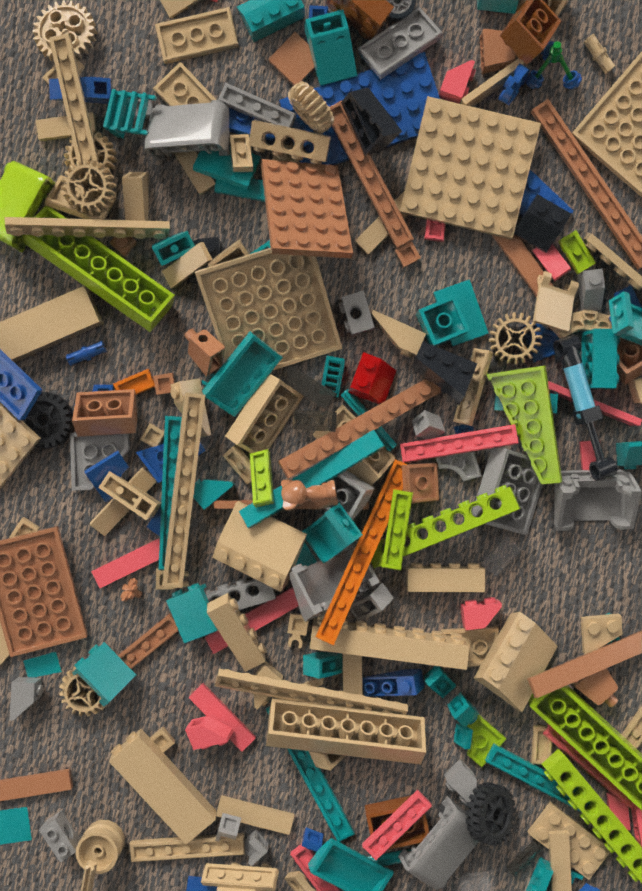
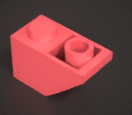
M470 60L446 72L439 92L441 99L460 104L461 99L468 94L469 87H466L468 80H473L476 69H473L475 61Z
M494 597L484 598V601L481 602L472 599L466 600L464 604H460L464 629L486 628L501 609L502 603Z
M209 715L192 719L185 729L193 750L200 748L204 750L213 745H224L229 741L234 732L231 727Z

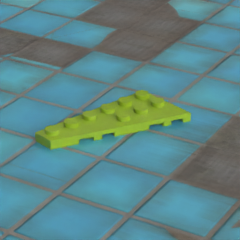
M546 366L486 374L503 405L511 425H516L517 435L540 483H561L562 475Z

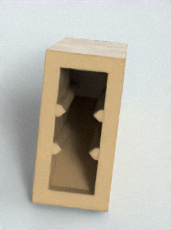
M128 172L122 177L125 220L148 221L149 172Z

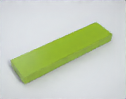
M393 489L382 568L401 570L413 492Z

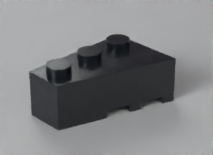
M369 88L351 91L342 100L341 104L365 156L383 151L402 132Z
M422 342L412 368L429 382L435 383L444 394L447 393L455 400V403L460 405L477 363Z

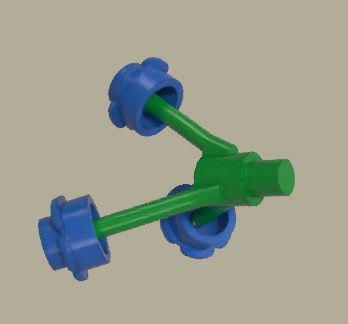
M549 41L541 52L545 62L538 71L532 70L529 73L526 84L531 89L541 87L544 80L541 74L549 63H561L566 73L563 77L564 88L571 90L577 88L582 81V77L577 71L569 70L561 54V43L559 41Z

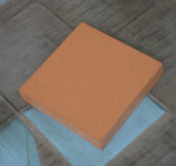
M296 32L269 58V62L293 86L304 81L315 70L309 45Z
M437 463L402 465L403 491L413 492L411 503L439 501Z

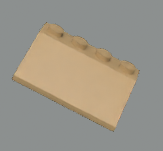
M237 501L220 535L212 558L281 592L290 581L289 574L292 572L291 568L297 563L307 534L271 516L249 529L239 513L241 509L248 505Z
M511 613L474 679L518 711L523 712L533 693L527 678L545 671L558 646L534 621L523 613Z

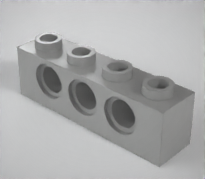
M246 578L235 581V585L223 584L217 587L218 590L211 592L210 589L204 590L209 602L212 601L213 597H221L227 593L231 597V592H239L241 598L236 600L239 606L238 610L276 599L275 589L256 579L247 581ZM257 586L259 593L251 594L249 587Z

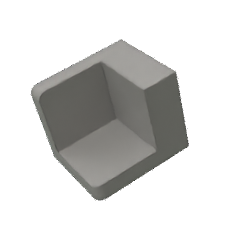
M426 410L412 420L417 437L432 439L439 437L445 432L441 417Z
M223 813L215 841L219 842L221 836L236 840L241 817Z
M257 830L253 831L244 840L245 853L249 856L248 864L252 866L268 852L269 843Z

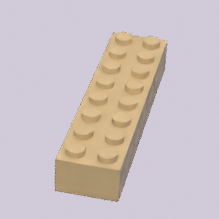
M318 616V618L313 619L310 649L467 670L470 646L461 634L451 633L450 636H445L440 631L427 633L419 628H413L411 631L405 630V627L402 626L389 628L381 623H375L373 626L367 625L365 621L351 623L345 619L333 646L315 637L324 616Z
M272 698L266 746L421 765L426 754L425 718Z

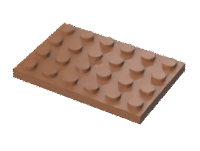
M262 159L261 169L271 254L351 259L353 249L338 166Z
M58 526L0 540V623L10 657L79 640L88 636Z

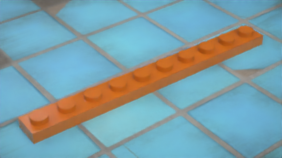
M396 459L363 529V535L359 538L315 636L333 646L388 524L393 489L403 490L402 465L408 464Z

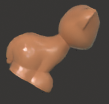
M287 479L281 481V495L285 510H293L301 506L305 499L312 501L317 508L321 509L338 505L334 480L308 488L299 480Z

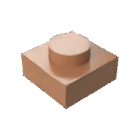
M114 237L110 241V244L125 257L138 243L132 237Z
M412 241L394 251L403 268L421 259Z
M173 373L153 376L156 395L171 393V384L175 383Z

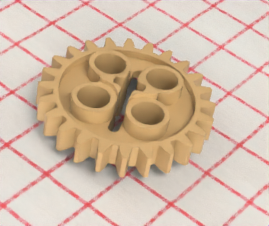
M63 0L60 6L55 2V7L52 8L50 5H47L48 11L41 10L43 16H37L39 22L34 23L36 29L33 30L35 35L33 39L45 57L48 56L51 61L54 60L49 37L67 33L71 36L75 57L78 56L82 59L81 53L89 54L87 47L93 48L91 41H96L94 35L97 34L93 17L91 13H88L86 7L82 8L80 3L74 5L73 1H70L67 5L65 0Z

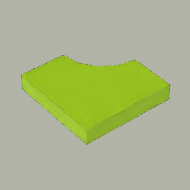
M478 715L477 720L473 724L467 725V727L473 730L471 747L467 755L479 766L483 767L486 764L485 759L493 743L501 746L505 742L506 737L481 715Z

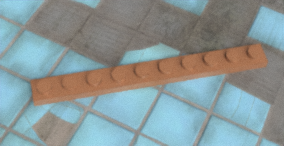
M549 99L545 100L532 109L531 114L538 123H541V129L637 270L642 267L641 234Z
M424 379L279 460L278 463L287 479L370 431L383 426L442 392L441 388L435 383Z

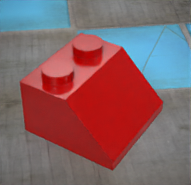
M363 352L348 392L380 405L386 401L397 370L381 358Z

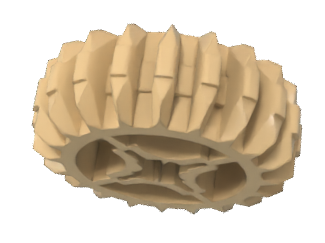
M301 81L295 84L288 92V99L301 120L310 129H313L314 132L323 134L334 123V116L330 111V107L322 96L318 94L317 90H314L308 83Z
M92 131L95 145L104 148L101 151L99 149L96 150L99 163L103 161L104 168L115 170L116 166L113 163L117 162V158L114 157L117 152L115 149H112L114 145L112 142H108L109 139L106 136L102 137L99 132L95 135ZM69 139L71 146H65L68 153H64V157L67 159L64 162L68 167L69 173L72 171L69 165L77 167L76 154L71 139Z
M84 159L83 165L80 161H76V168L73 165H69L72 171L70 173L65 171L64 174L68 178L61 179L66 184L61 189L67 192L63 197L69 199L68 205L74 206V210L77 212L81 210L82 214L89 212L91 215H94L95 209L98 213H102L101 206L108 209L109 207L106 202L113 203L110 195H116V192L111 189L117 187L115 183L111 182L115 178L113 175H109L110 169L104 168V164L101 162L97 165V161L94 159L91 162ZM86 173L82 180H77L82 174ZM96 173H99L101 176L103 187L97 185ZM91 184L95 188L88 191L83 186ZM75 187L81 189L82 202L76 195ZM96 194H101L97 200L90 202Z
M513 312L512 319H509L508 314H505L506 321L503 322L499 318L498 321L501 325L493 324L497 331H490L491 335H495V338L489 339V342H495V345H492L490 349H498L494 355L497 356L501 353L500 361L508 357L507 364H510L511 359H515L514 363L517 365L518 358H521L522 362L525 363L524 356L527 355L529 359H532L533 357L530 352L538 353L534 346H541V343L536 342V339H541L542 335L535 334V332L541 330L540 327L534 329L533 326L536 325V322L528 323L531 316L523 320L524 313H520V317L516 318V313ZM521 323L525 327L516 332L508 324ZM504 329L508 334V340L500 347L499 334ZM508 331H510L512 334L515 333V335L516 333L520 334L521 332H524L522 335H520L519 343L522 345V347L519 344L510 343L507 346V344L512 339L511 334ZM530 331L532 341L527 349L522 342V338ZM515 345L523 353L511 355L506 353L505 350Z
M73 667V670H69L67 676L62 678L64 683H61L59 688L63 690L59 693V696H64V698L61 700V703L67 702L66 709L73 708L72 714L79 711V717L84 712L87 717L92 712L97 714L99 709L103 710L105 708L98 702L101 697L99 696V699L95 700L94 690L78 674L75 676L72 674L76 669ZM76 678L77 690L73 692L72 684L74 679ZM84 687L87 688V689H90L88 693H87V691H86V692H84V691L80 692V691H81Z

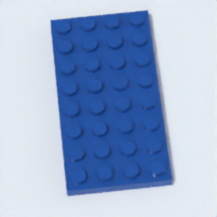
M425 52L419 53L381 80L371 69L357 74V77L314 88L329 107L343 100L351 91L369 88L402 130L387 147L417 138L427 96L440 99ZM288 97L279 100L282 108L296 113ZM297 115L292 128L314 132ZM331 126L323 133V135L331 136L326 162L322 161V164L335 165L349 160ZM309 141L304 143L306 152H313V143ZM303 157V160H299L302 163H311L309 158Z

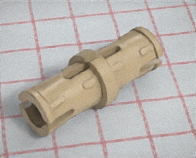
M592 34L583 42L591 52L592 59L596 60L604 74L616 66L606 53L607 49L602 47L595 34Z

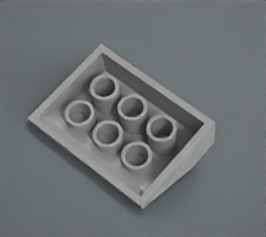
M502 447L492 448L477 496L487 493L489 496L496 493L494 489L506 485L507 488L512 487L521 509L486 524L527 535L543 484L540 483L527 455ZM494 498L491 501V506L495 510L499 509L502 505L501 500L498 498ZM480 506L473 508L474 516L480 517L483 514V509Z

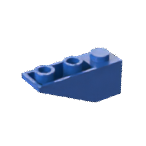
M80 77L85 102L109 104L111 78ZM58 78L49 79L50 100L63 101Z
M404 669L362 677L364 696L417 695L425 688L421 669Z

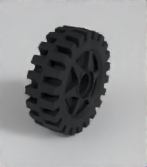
M41 392L25 420H22L41 438L34 447L42 449L53 448L64 443L70 437L69 434L73 431V413L71 411L73 409L63 397L51 392ZM44 415L48 418L46 425L41 423V418Z
M483 782L477 785V788H474V795L470 794L469 796L471 802H467L466 805L469 807V810H465V815L468 816L465 820L469 824L467 830L470 831L469 834L476 841L491 846L501 845L502 841L505 842L507 840L506 836H510L511 832L509 829H513L514 826L512 821H515V816H513V813H516V808L513 807L515 801L512 800L513 795L506 787L495 783Z

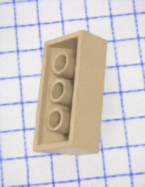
M269 374L248 400L225 437L250 453L269 450L300 403L303 395L277 377Z
M342 404L312 435L319 439L356 417ZM384 447L354 465L348 471L371 486L383 475L396 457Z

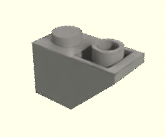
M459 759L444 774L447 781L445 784L452 792L457 791L460 794L459 798L467 805V802H471L469 799L470 794L474 795L473 790L477 788V778L474 772Z

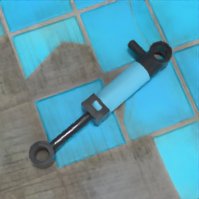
M576 335L558 339L553 344L554 352L557 356L555 362L558 364L562 363L576 410L572 412L576 425L586 424L596 460L589 465L590 473L597 481L616 475L618 471L617 464L612 457L604 458L594 421L603 419L599 405L595 406L580 356L581 342Z

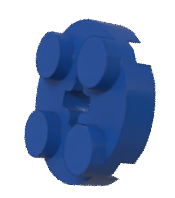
M519 63L513 73L514 76L510 75L504 84L506 90L502 91L498 100L507 105L512 103L519 93L518 90L521 85H524L530 73L526 66Z

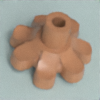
M131 578L128 581V585L124 584L122 586L124 592L121 594V601L127 602L128 599L141 597L142 591L137 589V579Z

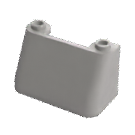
M212 100L211 103L175 106L159 104L152 108L147 128L148 135L145 138V152L155 160H165V155L171 156V153L206 151L208 154L212 153V151H219L220 156L230 155L229 108L221 100Z
M590 470L561 471L562 482L555 483L554 525L557 531L571 530L574 527V521L610 520L611 524L619 530L634 529L642 491L629 471L618 470L616 475L599 481L592 477Z
M358 541L350 544L326 563H322L320 560L310 566L298 564L291 568L292 572L289 574L305 622L327 612ZM369 565L355 598L380 583L371 565Z
M448 796L442 802V805L445 807L444 812L438 814L441 819L416 848L413 845L410 852L404 848L398 855L405 870L435 890L442 889L446 885L450 876L476 844L479 843V841L473 839L474 837H471L470 831L467 830L469 824L465 820L468 818L465 815V810Z

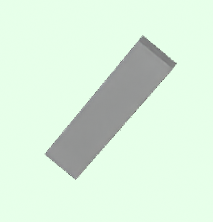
M226 82L218 98L227 107L262 122L292 128L297 117L296 113Z

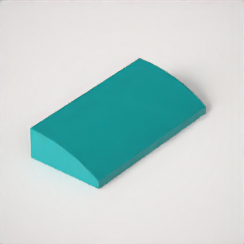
M250 331L202 392L207 399L235 417L283 357Z
M333 838L324 843L308 863L311 874L344 891H383L394 874L393 870Z

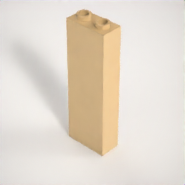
M82 286L1 321L0 349L15 363L103 325L104 323L89 289Z
M142 729L138 732H132L126 738L125 743L122 745L118 744L112 749L109 760L111 765L186 845L216 820V810Z

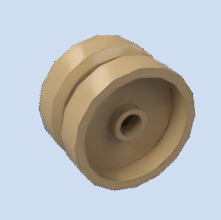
M110 820L93 822L86 829L76 847V859L79 865L85 869L87 861L91 860L97 863L96 874L108 872L116 864L125 845V836L122 829Z

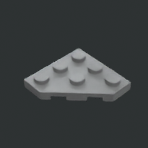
M70 433L72 491L93 490L95 487L84 471L116 451H119L121 456L124 457L130 450L129 434L77 437L76 433Z

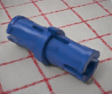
M100 341L88 347L83 346L80 350L66 354V359H72L68 363L70 366H73L84 360L89 361L92 359L91 357L106 353L107 349L102 347L105 344L103 341Z

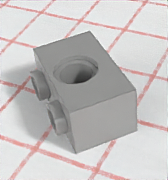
M364 290L341 297V303L338 304L341 314L346 316L347 321H344L346 332H350L351 336L374 330ZM358 310L361 313V317L354 319L351 317L350 312Z
M61 810L47 819L39 829L60 863L76 853V847L80 840V837Z

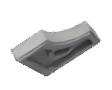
M475 452L436 458L439 469L447 468L454 470L460 475L463 482L482 476Z

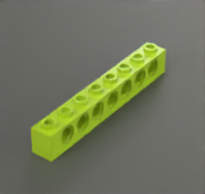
M506 485L494 489L496 492L488 496L487 493L476 497L477 501L470 503L467 500L458 504L459 508L453 511L451 508L445 509L440 512L441 516L434 518L431 515L422 519L423 523L419 525L415 523L409 524L406 536L410 538V544L405 546L403 557L520 510L521 508L512 487L507 488ZM494 498L500 499L502 503L501 507L497 510L491 506V501ZM475 506H480L483 509V514L480 517H476L473 514ZM458 513L464 516V522L461 525L455 522V516ZM439 521H444L446 524V529L443 532L437 529ZM422 528L428 531L426 539H422L419 535V531ZM386 538L380 540L371 562L374 568L382 566Z
M557 749L542 763V766L546 769L543 773L551 782L555 780L558 783L556 788L563 796L568 795L570 798L568 800L569 804L575 811L579 809L582 812L580 817L587 825L591 823L594 826L592 831L599 839L604 838L606 841L604 843L605 847L612 854L615 852L618 855L616 860L622 867L625 868L627 866L630 869L627 873L635 882L639 880L642 883V847L568 758ZM563 773H566V776L564 778H561V775ZM578 787V790L573 793V790Z

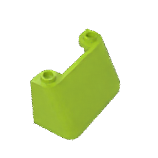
M16 161L6 164L4 174L0 179V241L23 253L26 244L23 243L22 235L13 236L6 233L5 217L33 218L43 199L47 198L46 194L54 187L55 182L45 174Z

